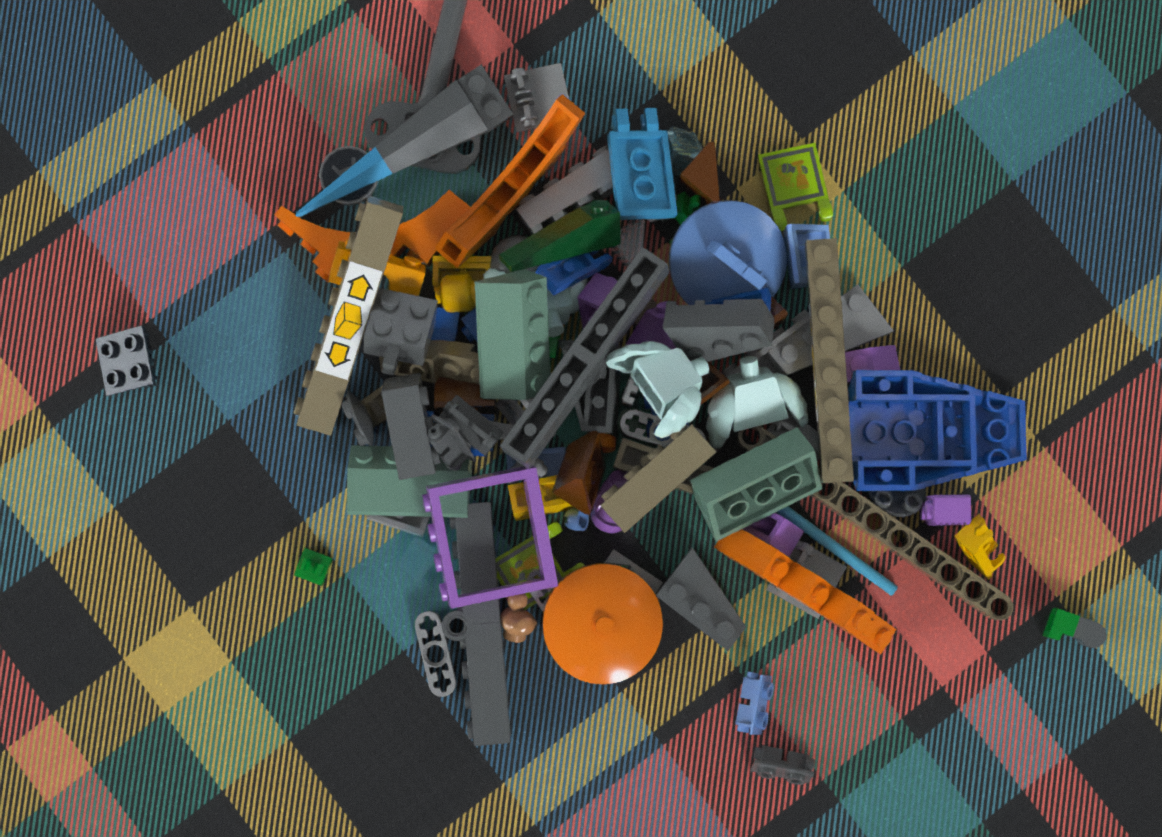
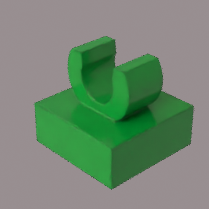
M685 191L676 195L677 216L675 219L680 225L687 217L699 209L700 195L690 197Z
M304 547L294 576L323 586L333 558Z

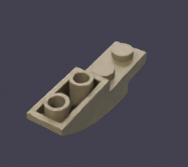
M431 340L423 366L398 361L394 375L404 376L421 373L422 381L436 383L439 377H445L480 385L478 353L475 352V344ZM379 357L381 372L383 369L382 362L384 357Z

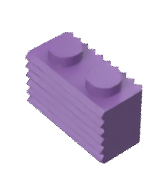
M926 496L925 502L922 503L919 510L920 519L925 520L927 526L969 525L971 523V496Z

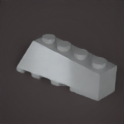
M607 146L597 150L592 155L594 159L586 164L579 162L568 170L569 175L560 181L558 178L549 181L543 186L544 191L537 196L530 194L519 202L520 207L516 209V212L530 235L535 234L579 207L590 205L596 200H604L613 194Z

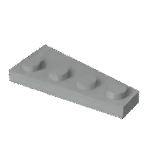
M858 284L841 296L845 351L869 343L894 331ZM810 321L766 353L767 357L781 374L788 376L813 365Z

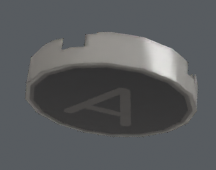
M353 146L336 148L330 152L322 162L319 173L323 190L364 157L367 152ZM378 181L335 201L348 206L360 204V202L362 203L367 200L368 195L371 196Z

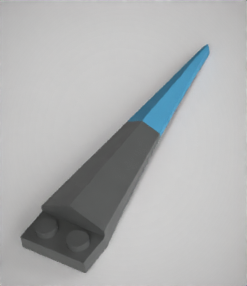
M481 64L446 87L296 212L295 216L301 217L398 171L488 133L514 115Z

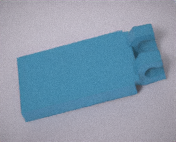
M645 108L643 110L644 114L640 116L641 130L630 131L628 109H615V115H612L613 131L608 133L607 141L615 208L620 212V220L675 218L677 216V206L667 130H659L656 108Z

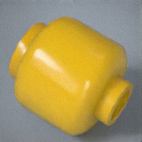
M467 273L445 275L441 280L440 286L435 288V297L438 300V304H442L444 310L449 313L470 312L474 310L476 306L474 281L478 280H474Z

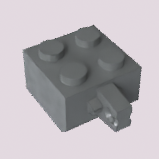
M383 288L378 289L364 334V353L384 357L382 373L394 376L398 361L424 365L436 324L438 300Z

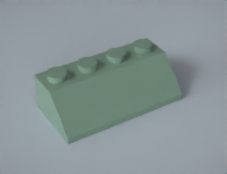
M523 269L474 281L480 397L483 399L528 400L534 398L550 376L547 277Z
M798 427L690 480L695 500L716 542L822 489L815 450Z
M351 445L347 468V515L431 517V512L425 513L422 495L427 494L426 486L472 477V462L466 459L461 469L453 471L449 470L441 459V463L436 464L435 474L399 480L392 446ZM470 490L439 496L443 517L468 518Z

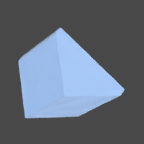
M788 224L783 230V236L787 251L790 289L808 287L805 242L806 240L830 239L829 225Z

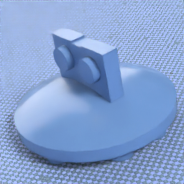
M733 200L710 203L693 212L677 230L669 252V270L672 282L680 297L688 305H694L695 300H705L706 303L711 302L713 299L761 290L767 287L772 297H774L782 284L787 266L785 241L776 223L759 208Z

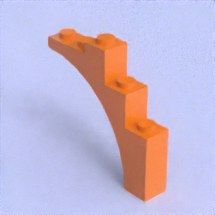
M563 94L558 97L544 119L508 166L479 199L445 231L435 250L458 268L494 236L506 216L519 205L523 198L528 196L537 180L556 164L567 147L565 144L585 113Z
M448 190L432 207L417 217L399 224L391 249L392 256L399 258L405 249H408L407 256L417 258L421 263L423 262L429 267L433 263V256L439 255L435 248L445 231L470 206L451 190ZM281 206L274 214L280 220L277 226L289 236H292L295 232L303 239L300 245L312 255L317 251L319 252L312 262L318 267L315 272L328 282L339 241L346 242L350 232L318 226L300 217H296L294 213Z
M743 529L719 540L714 547L731 560L820 614L880 655L890 643L893 634L897 630L860 601L835 588L819 575L794 562L778 549Z

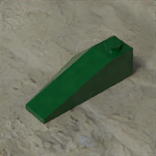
M607 200L593 201L590 205L575 209L499 254V260L511 272L621 245L620 212Z

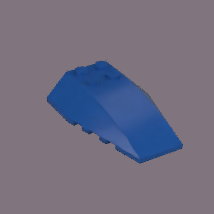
M913 370L853 371L848 388L853 483L856 491H916L1027 460L1024 400L991 391L979 390L973 386L957 384L947 379L931 377Z

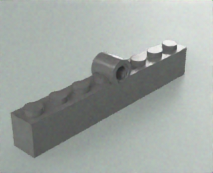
M642 247L504 439L500 445L504 453L527 469L531 468L588 386L595 384L607 367L606 356L615 350L669 274L666 262Z
M491 502L471 503L468 508V518L450 517L451 530L456 529L457 541L452 542L453 559H459L460 571H454L456 588L461 589V594L498 587ZM500 599L457 607V610L448 613L442 621L444 635L450 640L460 641L461 649H466L467 661H462L463 679H469L470 691H464L465 707L466 709H471L472 721H467L468 739H474V746L511 743L503 635L500 623ZM459 618L464 622L462 632L453 631L451 628L453 619Z

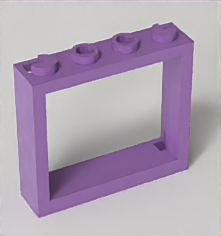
M532 465L530 469L523 466L426 486L427 494L422 495L425 513L431 512L432 524H428L430 541L437 543L438 553L433 554L436 571H442L444 583L439 584L442 602L448 601L451 609L558 586L535 466ZM523 479L541 578L458 595L439 496Z

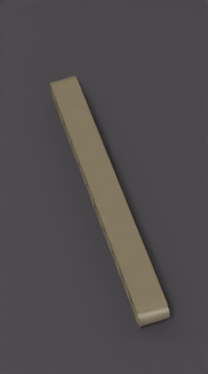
M762 426L749 428L755 430L758 434L757 443L754 445L744 442L742 438L744 430L737 431L736 434L737 444L746 452L776 438L775 435ZM843 482L830 483L831 492L827 496L820 495L818 491L810 495L987 618L1005 620L1012 615L1013 602L1006 594ZM846 496L852 497L856 502V508L851 513L845 512L841 506V502ZM871 513L877 514L880 518V526L876 530L870 529L866 524L867 516ZM896 530L902 531L905 536V542L900 547H896L891 541V535ZM921 547L926 548L930 554L929 560L924 564L919 563L916 559V552ZM946 564L951 565L954 569V576L949 581L944 580L941 576V569ZM971 581L976 582L979 587L978 595L974 598H970L966 593V586ZM999 598L1003 602L1004 608L1000 614L995 615L991 611V603L994 599Z

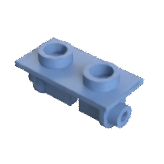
M748 671L747 677L743 678L740 698L750 699V705L739 703L735 722L738 725L737 731L749 733L750 735H762V730H765L768 723L767 702L771 699L774 690L771 675H760L759 678V673Z

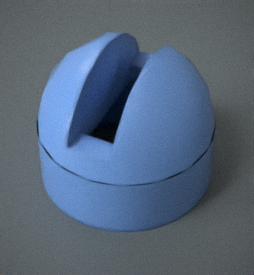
M575 507L570 508L564 514V517H567V521L564 523L568 529L574 531L586 530L589 523L588 514L582 513Z

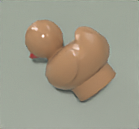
M525 593L506 597L509 607L505 608L500 615L503 637L515 643L525 641L526 636L533 632L537 624L534 616L523 609L528 602V597Z

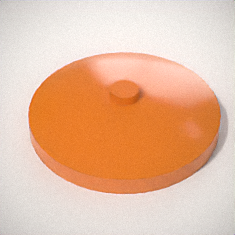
M597 563L580 567L567 574L558 582V586L553 588L546 601L542 617L544 640L551 656L564 671L588 683L612 684L632 677L641 671L652 659L661 640L663 619L661 607L655 593L640 576L622 566Z

